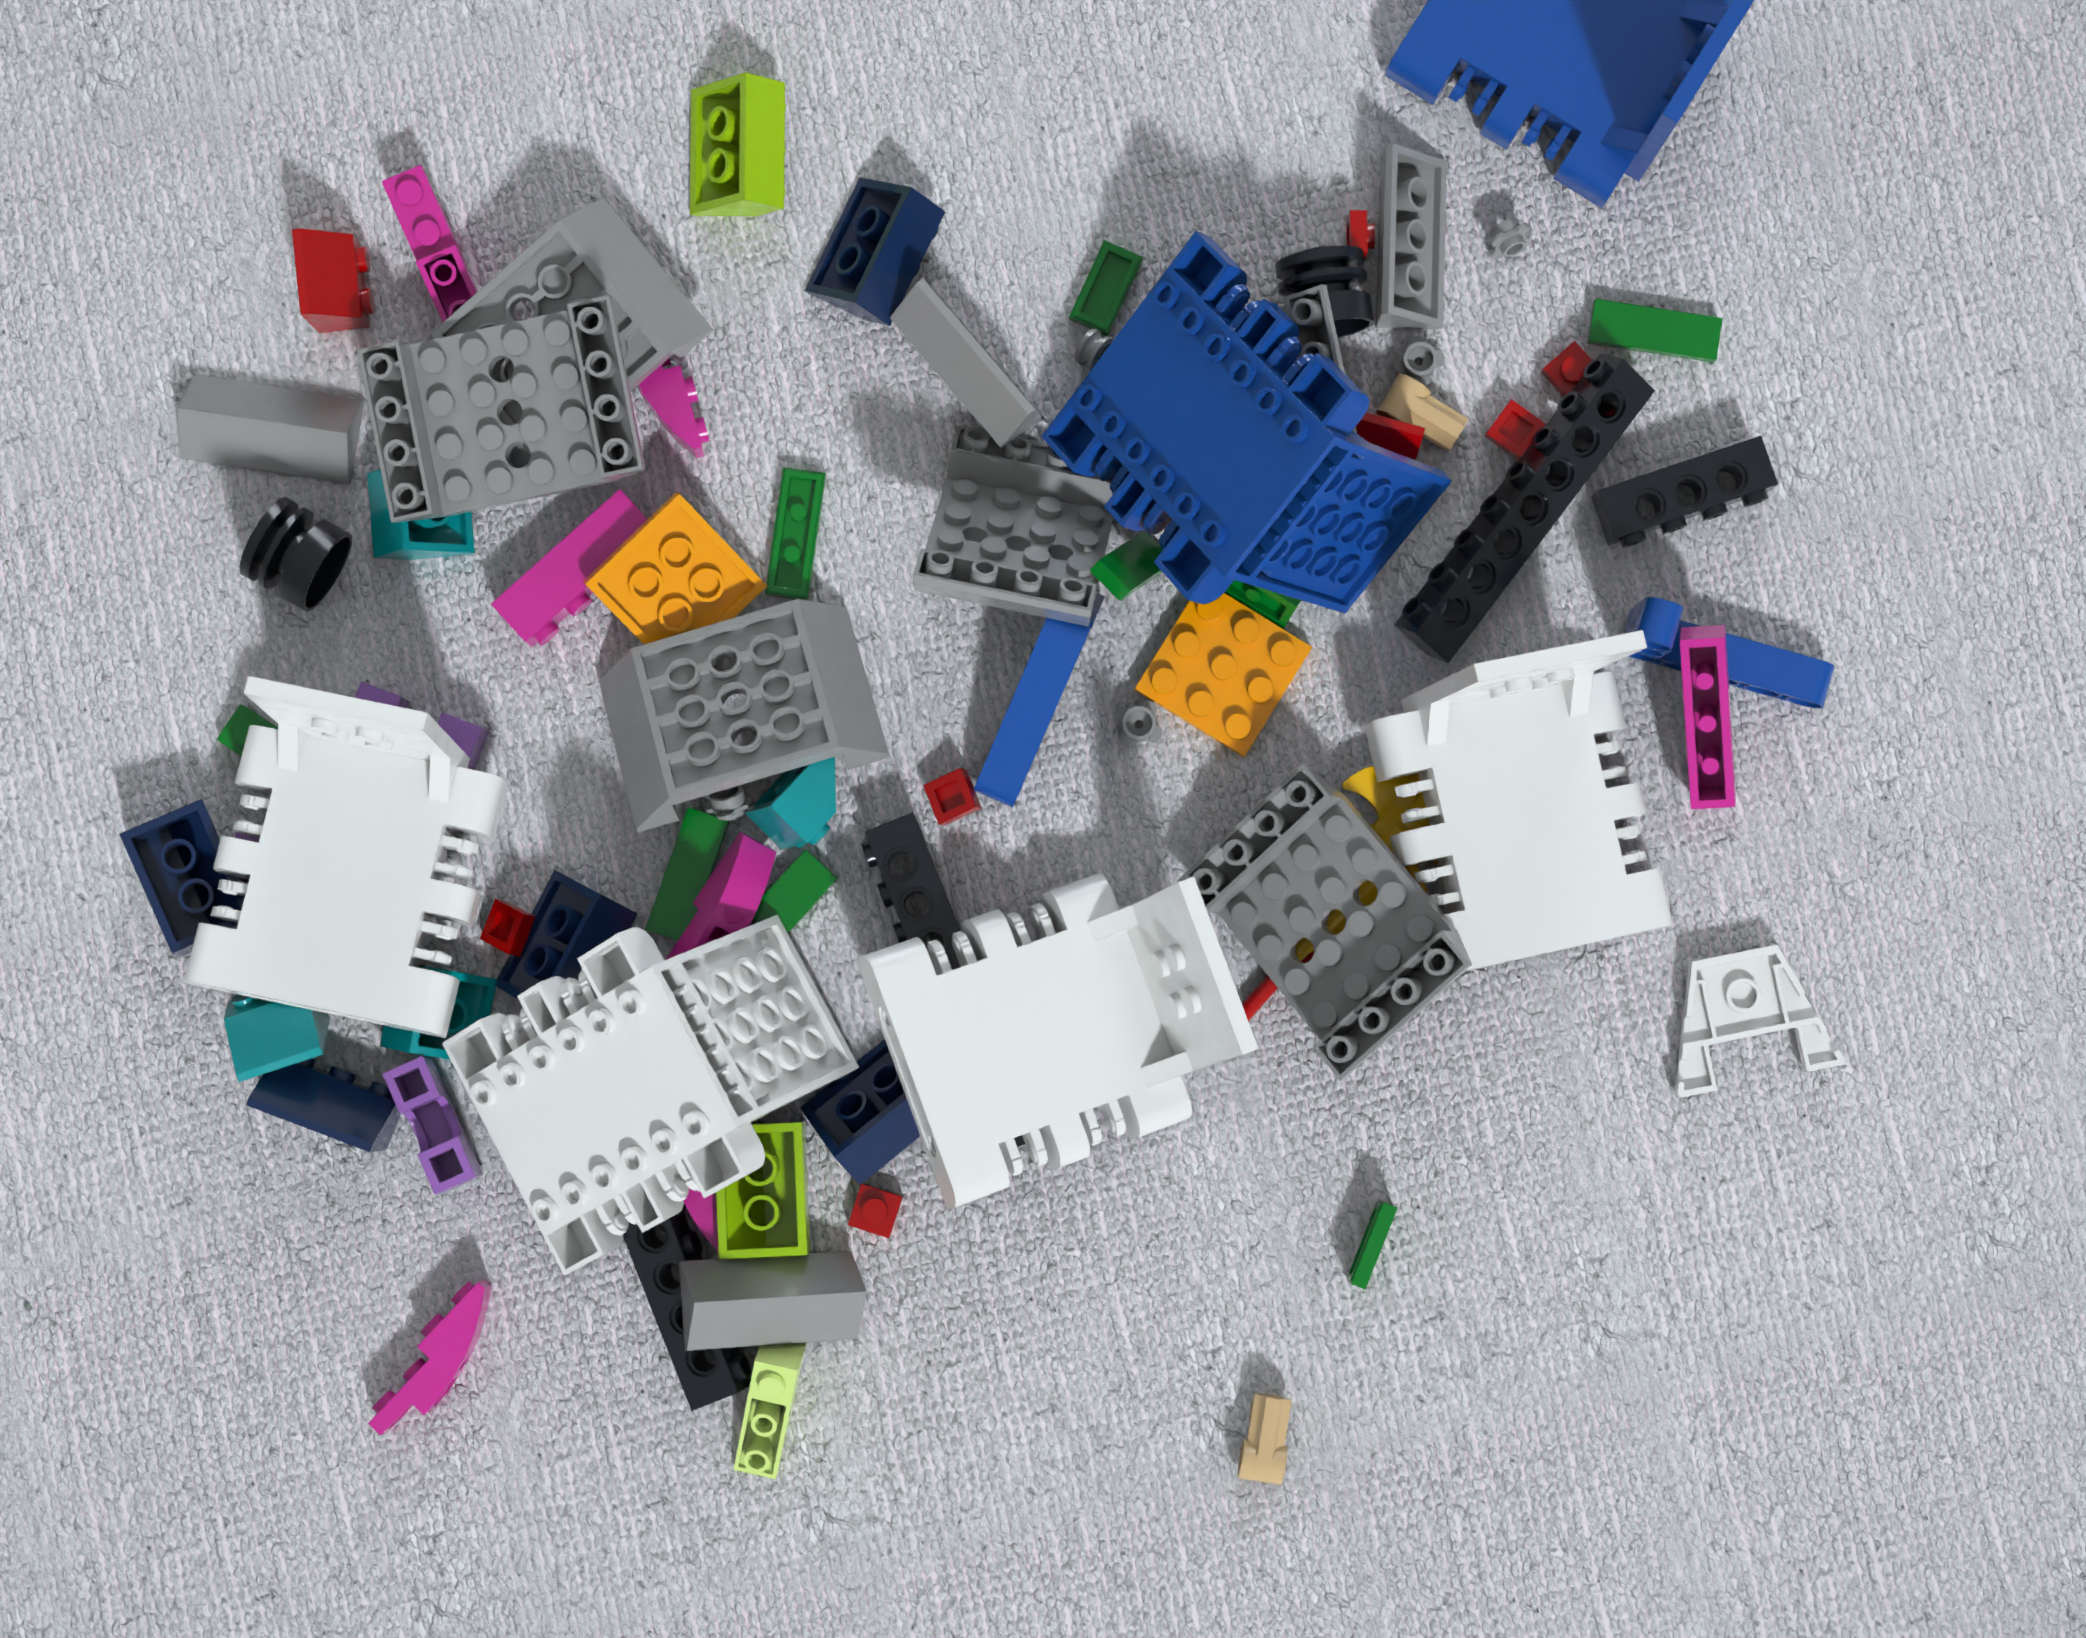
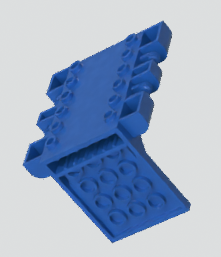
M1428 0L1395 52L1384 76L1434 105L1455 70L1462 75L1448 98L1457 102L1466 93L1470 81L1476 82L1485 89L1474 101L1471 112L1480 116L1494 94L1500 97L1480 131L1482 136L1507 150L1530 115L1535 120L1524 136L1522 143L1530 147L1541 134L1543 125L1548 126L1558 132L1557 136L1550 141L1544 155L1553 161L1566 139L1574 142L1553 179L1598 207L1603 208L1624 173L1634 180L1640 181L1679 122L1754 0Z
M1195 231L1041 437L1072 472L1086 477L1097 476L1101 481L1109 480L1115 476L1110 483V490L1113 495L1104 507L1122 527L1134 531L1146 530L1150 536L1158 534L1164 529L1159 538V544L1163 551L1154 563L1187 600L1200 604L1213 602L1236 580L1346 613L1450 485L1452 480L1440 469L1369 443L1352 431L1368 410L1369 398L1330 358L1318 353L1315 355L1310 353L1296 359L1300 356L1299 354L1302 350L1301 342L1298 340L1299 327L1277 304L1262 299L1261 301L1248 303L1250 292L1246 287V273L1211 237Z

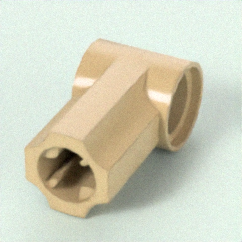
M1398 374L1376 410L1379 416L1424 427L1423 437L1447 452L1451 450L1469 418L1432 397L1430 390L1422 383L1404 374Z
M1254 1393L1247 1439H1243L1237 1475L1239 1479L1282 1485L1287 1460L1285 1440L1291 1399L1270 1394Z

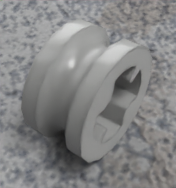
M1091 329L1081 339L1075 352V361L1080 365L1087 363V367L1091 371L1113 339L1109 336L1102 338V333L1099 330Z

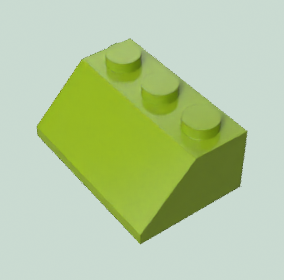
M744 72L691 89L690 215L760 216L784 209V161L786 150L784 82Z
M805 1122L752 1124L763 1145L765 1161L758 1170L716 1192L719 1259L808 1255L811 1253L806 1124Z

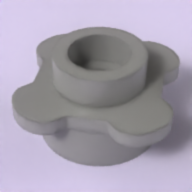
M1511 218L1494 226L1488 234L1490 243L1493 246L1490 252L1493 259L1502 256L1512 257L1523 251L1530 241L1527 235L1531 230L1529 224H1521L1518 219Z
M1414 336L1407 341V349L1403 355L1395 358L1393 366L1397 373H1405L1424 386H1427L1431 382V374L1436 367L1443 365L1445 357L1441 350H1435L1433 346L1424 342L1422 337ZM1421 358L1423 364L1417 365L1415 359Z
M1144 701L1140 706L1131 708L1121 706L1116 711L1115 719L1121 723L1123 732L1120 740L1125 747L1133 748L1137 743L1147 740L1155 743L1162 737V729L1157 726L1155 717L1157 707L1153 702ZM1137 720L1143 722L1142 728L1135 727Z
M742 785L709 794L710 802L705 805V810L707 813L716 814L718 820L730 821L744 815L745 809L754 806L755 800L752 796L746 797Z

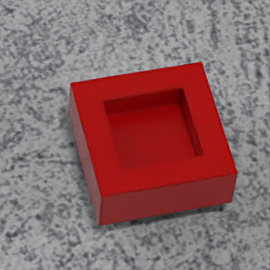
M1350 210L1346 220L1347 246H1357L1363 249L1364 259H1366L1368 250L1375 248V224L1367 223V210Z
M1574 341L1547 364L1541 373L1564 397L1573 390L1583 377L1584 369L1592 359Z
M1511 399L1484 437L1516 460H1520L1532 444V438L1535 433L1544 427L1546 423Z
M956 769L923 785L938 825L945 826L982 809L976 792L973 790L974 787L967 769Z
M495 899L479 939L509 955L520 957L536 916L507 901Z
M862 1183L848 1225L890 1238L903 1196Z

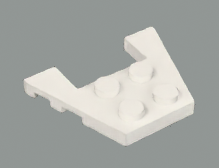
M1777 944L1689 962L1675 1084L1676 1098L1717 1091L1709 1045L1794 1028L1803 1072L1845 1065L1843 1055L1839 1049H1836L1826 1032V1026L1820 1016L1816 1015L1805 996L1806 992Z

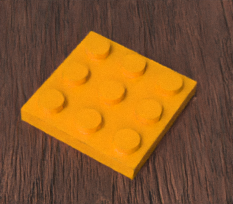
M677 491L583 581L643 644L735 618L767 587L757 574Z
M1225 593L1207 604L1189 601L1134 691L1244 758L1312 647Z

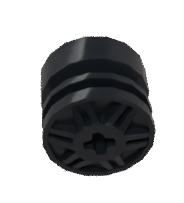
M1346 245L1315 247L1291 254L1275 263L1276 278L1283 280L1278 284L1279 295L1283 297L1321 284L1327 285L1337 338L1356 334L1374 325L1370 293L1350 290L1367 281L1366 270L1359 268L1364 265L1365 261L1363 249L1357 246Z
M283 497L278 499L267 510L249 537L239 565L240 574L252 581L258 579V584L268 590L280 582L279 596L308 612L325 598L342 572L352 547V535L326 519L317 522L312 527L314 522L313 512L305 507L299 509V505L296 502Z

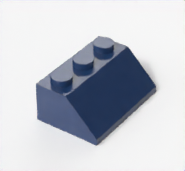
M859 177L804 291L863 320L891 326L892 320L890 317L903 301L913 278L919 272L920 264L931 241L938 232L939 224L945 211L912 187Z
M202 799L119 834L170 951L176 958L191 953L199 923L237 929L238 923L210 916L213 906L219 905L241 911L245 896L228 895L217 889L221 879L239 881L236 876L221 874L213 869L220 838Z
M554 870L531 913L536 917L520 957L509 955L495 986L518 999L517 996L535 984L554 976L564 979L570 977L579 981L578 976L582 967L577 958L615 934L631 928L638 913Z
M885 1039L857 1061L858 1069L831 1082L800 1107L834 1158L859 1185L920 1137Z
M315 1058L263 1074L247 1100L246 1105L368 1152L387 1150L401 1115L387 1085L372 1081L369 1088L354 1082L356 1074L345 1069L331 1066L330 1071L327 1072L314 1067Z

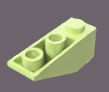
M807 1342L759 1346L754 1361L733 1470L776 1479Z

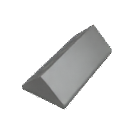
M1396 143L1386 144L1380 159L1376 328L1442 329L1447 161Z
M922 277L913 286L890 319L1001 448L1037 425L1044 417Z
M194 374L177 406L180 458L351 484L365 401L357 398Z
M852 1251L809 1253L808 1255L679 1262L685 1351L858 1339L867 1291Z

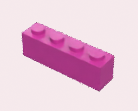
M619 489L493 601L491 605L530 647H533L537 642L541 646L546 644L559 632L558 624L569 614L575 617L592 602L590 595L593 592L583 581L647 520L646 516Z
M1726 625L1681 627L1680 655L1691 809L1735 807L1736 785Z

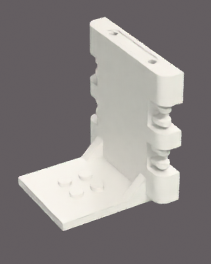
M1643 630L1472 664L1401 699L1404 713L1376 719L1364 725L1377 782L1414 774L1419 776L1420 781L1397 786L1395 791L1397 797L1403 798L1422 792L1426 808L1406 810L1405 813L1401 814L1404 824L1429 819L1430 826L1390 836L1393 852L1404 867L1438 860L1440 867L1416 872V881L1428 883L1436 881L1437 878L1443 879L1446 894L1441 895L1438 893L1429 895V897L1437 907L1449 905L1450 913L1444 915L1458 931L1472 963L1466 971L1673 925L1660 868L1626 874V865L1648 860L1646 851L1641 850L1628 852L1622 856L1618 840L1632 839L1642 834L1640 825L1616 829L1614 823L1647 814L1640 782L1606 788L1605 781L1628 776L1626 767H1621L1620 765L1602 771L1599 755L1615 754L1622 750L1620 740L1596 744L1594 738L1627 729L1614 672L1594 674V671L1647 648Z
M248 676L244 694L278 723V729L258 725L249 726L235 784L240 788L268 793L271 796L270 799L252 795H241L239 805L249 810L266 812L263 825L245 820L234 822L232 831L260 838L259 843L228 836H221L213 869L221 874L249 879V882L245 884L224 879L219 880L218 890L228 895L245 896L241 911L219 905L213 906L210 916L238 923L237 929L199 923L184 982L218 991L446 1038L460 980L448 974L418 967L420 961L442 966H450L452 956L447 955V953L423 949L426 935L436 936L443 940L457 939L458 929L431 923V917L470 926L474 925L481 894L477 890L463 885L440 881L441 876L471 881L473 871L465 866L445 864L444 861L447 849L465 855L478 853L479 844L451 837L452 832L490 840L495 839L508 783L499 776L468 769L470 758L427 712Z
M1101 873L1046 891L1039 895L1043 905L1038 903L1031 906V919L1039 940L1033 942L1030 940L1023 919L1016 911L1007 914V917H1005L999 909H995L966 919L960 923L963 932L958 931L953 933L952 945L960 964V968L954 970L951 968L944 947L937 939L928 942L927 949L922 940L915 937L856 959L947 1210L1009 1187V1172L1015 1176L1022 1173L1023 1162L1014 1140L1015 1137L1023 1136L1029 1155L1037 1166L1046 1164L1048 1160L1051 1170L1061 1168L1089 1157V1144L1094 1146L1101 1143V1129L1093 1108L1101 1106L1107 1125L1116 1137L1125 1134V1131H1127L1129 1140L1137 1139L1191 1117V1102L1181 1075L1259 1049L1195 877L1175 883L1120 910L1109 882Z
M778 915L666 960L663 959L654 940L646 931L638 927L629 928L615 934L577 958L582 967L578 976L579 981L574 978L568 977L564 979L559 976L543 980L517 996L522 1005L520 1017L512 1014L506 1016L502 1013H494L479 1019L442 1043L564 1276L620 1246L623 1234L628 1229L629 1222L634 1225L637 1224L643 1233L680 1213L684 1200L687 1199L689 1194V1188L694 1191H700L703 1198H706L761 1168L765 1161V1152L751 1122L859 1068Z

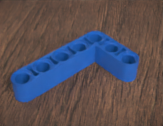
M1096 593L1089 627L1046 618L973 789L975 792L1013 808L1075 663L1103 603L1104 595Z
M1645 597L1630 609L1624 634L1643 630L1647 648L1629 655V657L1682 672L1680 655L1681 627H1696L1699 625L1680 620L1683 606L1661 598ZM1726 633L1729 685L1810 708L1822 709L1824 707L1834 670L1833 664Z

